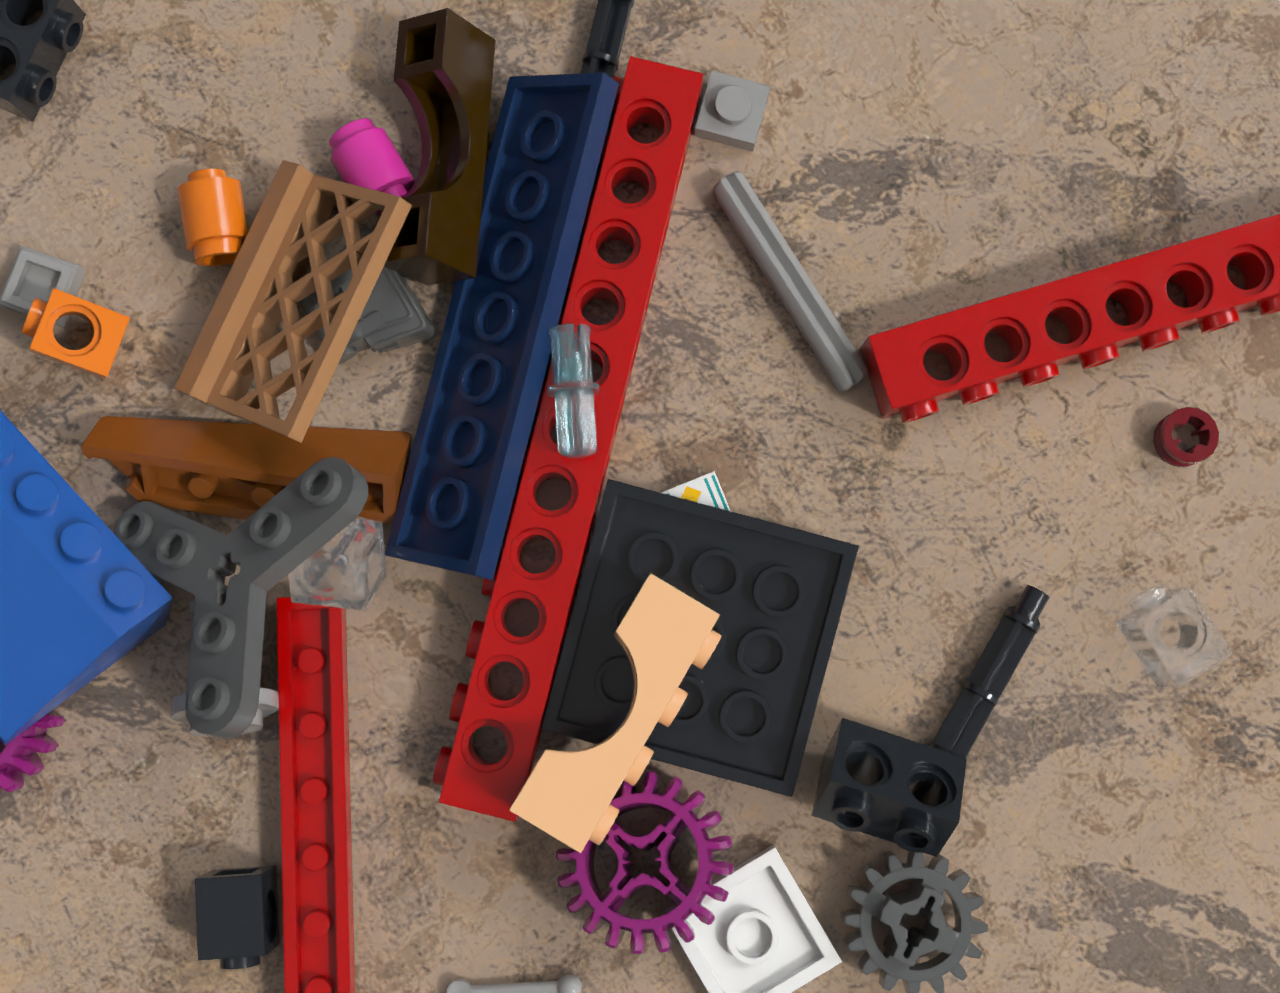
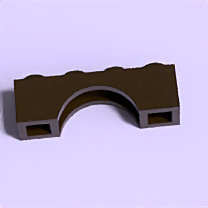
M449 8L399 21L394 69V82L410 102L419 125L422 159L419 174L414 185L401 197L411 204L412 207L384 267L425 285L476 278L496 40Z

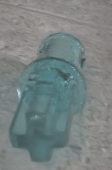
M574 324L558 325L549 329L554 384L547 388L548 396L555 398L558 452L560 455L569 458L587 457L595 454L597 450L594 395L600 392V385L593 382L590 347L591 328L584 324L577 326V332H574Z

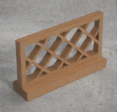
M282 160L174 389L221 412L239 417L302 443L412 205L400 196L314 175L300 164ZM337 202L339 214L328 220ZM378 210L383 211L374 231L361 239L358 223ZM344 233L347 249L327 261L324 245ZM310 260L312 271L301 278L305 270V267L308 261ZM352 269L353 276L346 291L334 298L331 281ZM316 291L319 308L300 319L297 303ZM282 318L284 330L273 336ZM323 327L325 336L319 349L307 357L304 339ZM288 350L291 367L273 378L270 360ZM255 376L257 389L253 390L252 392L246 395L249 386ZM295 387L297 396L284 421L280 419L276 398Z

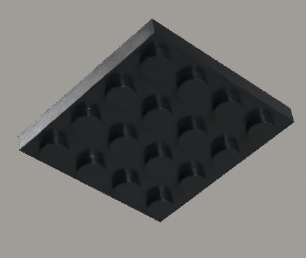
M608 479L541 729L598 744L607 739L621 725L632 702L634 679L630 661L613 634L651 573L720 614L712 630L722 635L703 669L701 670L691 664L678 687L686 691L688 695L670 726L667 728L657 722L644 744L654 751L651 759L793 797L859 545Z

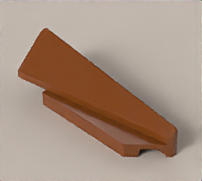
M105 416L99 419L81 445L82 453L87 458L107 459L128 477L125 490L139 502H154L166 508L245 520L310 466L323 458L336 457L345 460L366 477L368 484L367 501L358 516L392 525L409 462L411 434L403 431L309 427L302 443L250 423Z

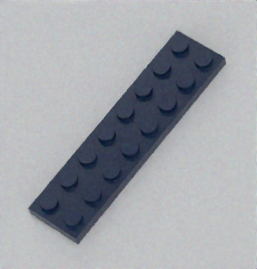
M604 72L509 77L484 174L476 278L459 280L455 283L385 556L493 580L619 86L618 82Z

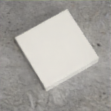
M774 845L769 846L734 867L733 875H721L711 882V885L728 891L729 895L725 902L717 901L706 895L702 905L712 911L715 916V921L711 925L701 922L694 913L686 919L694 929L696 937L693 941L689 943L684 942L676 928H672L709 993H792L842 962ZM674 903L673 905L664 909L663 915L674 910L679 905Z

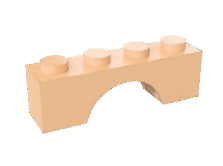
M650 573L613 634L630 661L634 679L632 702L625 719L613 734L592 747L577 751L545 749L509 811L579 853L583 851L588 840L599 846L620 811L610 805L623 780L634 786L654 753L653 750L644 745L657 722L668 728L683 705L688 693L678 686L689 667L693 664L702 670L719 643L722 635L712 630L720 614Z

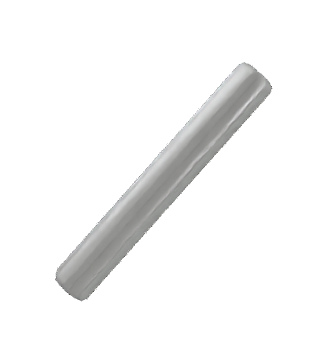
M736 171L723 177L714 185V197L837 389L843 392L853 388L869 374L867 366L743 173Z

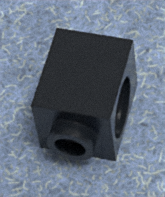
M276 865L211 870L195 879L198 961L220 959L221 969H242L259 965L261 963L260 956H265L280 944Z

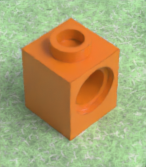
M53 288L48 302L34 298L21 333L33 338L29 352L105 379L108 377L130 317ZM66 315L82 317L88 322L92 330V339L89 345L79 350H69L62 347L56 341L53 334V326L56 321Z

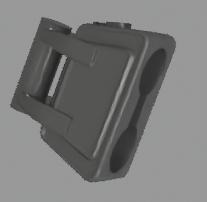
M368 227L359 229L361 239L373 232ZM346 245L339 251V253L347 249ZM383 267L338 364L350 360L357 352L372 348L373 352L383 353L435 337L436 329L404 275ZM352 269L331 281L334 298L346 291L353 276ZM316 291L299 301L306 315L319 308ZM322 327L316 331L321 341H323L325 336L324 328Z

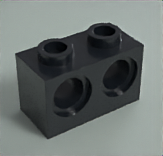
M0 0V74L7 66L16 64L13 73L7 79L0 81L1 109L34 122L40 107H44L49 103L56 89V75L67 53L77 47L83 34V20L86 14L74 0ZM43 10L41 17L35 23L25 26L31 14Z
M842 718L823 755L811 816L832 822L837 827L846 831L862 832L895 843L902 849L910 852L926 853L937 857L959 824L967 758Z

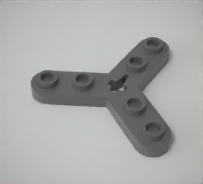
M329 457L316 462L228 535L148 501L134 504L117 520L114 534L150 573L195 595L185 708L186 718L191 728L197 732L217 740H230L240 736L249 728L256 716L260 692L267 591L348 526L362 512L367 501L368 484L366 477L345 460ZM236 565L240 566L239 574L230 577L228 586L225 585L226 577L235 573Z

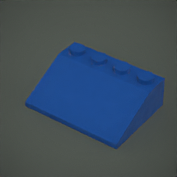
M0 410V741L7 745L165 626L173 597Z

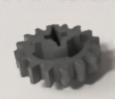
M891 851L884 852L886 869L878 872L873 867L865 864L861 869L869 881L866 887L863 889L859 886L849 885L846 890L858 902L857 909L841 911L843 922L852 927H857L856 932L844 939L845 944L850 951L866 950L857 965L865 975L875 972L880 967L879 983L883 989L890 991L896 985L898 979H902L907 993H919L922 981H927L936 993H943L944 981L942 976L950 971L962 981L967 977L963 966L959 963L964 955L970 958H981L982 952L970 940L972 934L988 932V925L981 919L971 915V911L978 909L984 904L983 898L976 892H962L971 878L961 869L946 876L949 860L940 854L937 857L934 856L927 866L925 865L923 853L909 851L907 863L901 864L894 853ZM913 878L907 889L891 895L884 892L899 881ZM944 890L948 894L954 908L955 927L945 921L941 910L946 898L943 896ZM919 912L926 919V925L922 930L911 927L908 931L900 923L902 916L905 913L915 916ZM872 916L884 923L887 932L883 943L885 947L883 953L877 947L872 934ZM935 950L942 951L933 959L916 964L919 956Z

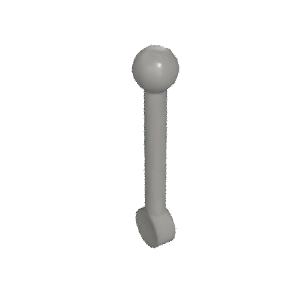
M565 974L558 981L472 985L465 978H457L449 984L446 993H581L582 984L574 974Z

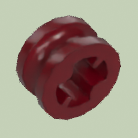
M1185 407L1175 410L1159 421L1154 430L1153 443L1156 453L1164 462L1175 467L1184 468L1195 465L1214 453L1219 441V431L1216 422L1208 413L1199 408ZM1188 423L1195 428L1191 436L1199 435V444L1183 451L1177 446L1181 439L1173 440L1172 433L1173 430H1177Z

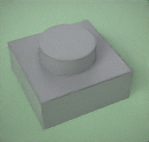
M711 70L694 136L753 152L771 86Z

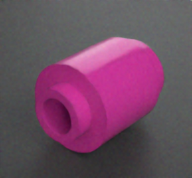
M362 118L352 121L337 130L329 139L328 145L333 152L330 160L343 182L400 197L404 196L414 185L415 180L386 131L383 128L375 127L371 119ZM381 210L376 212L379 217H381Z

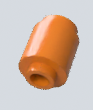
M221 169L194 171L188 175V182L181 184L177 188L186 249L194 253L197 265L205 267L231 265L234 263L249 232L241 182L227 177L226 172Z

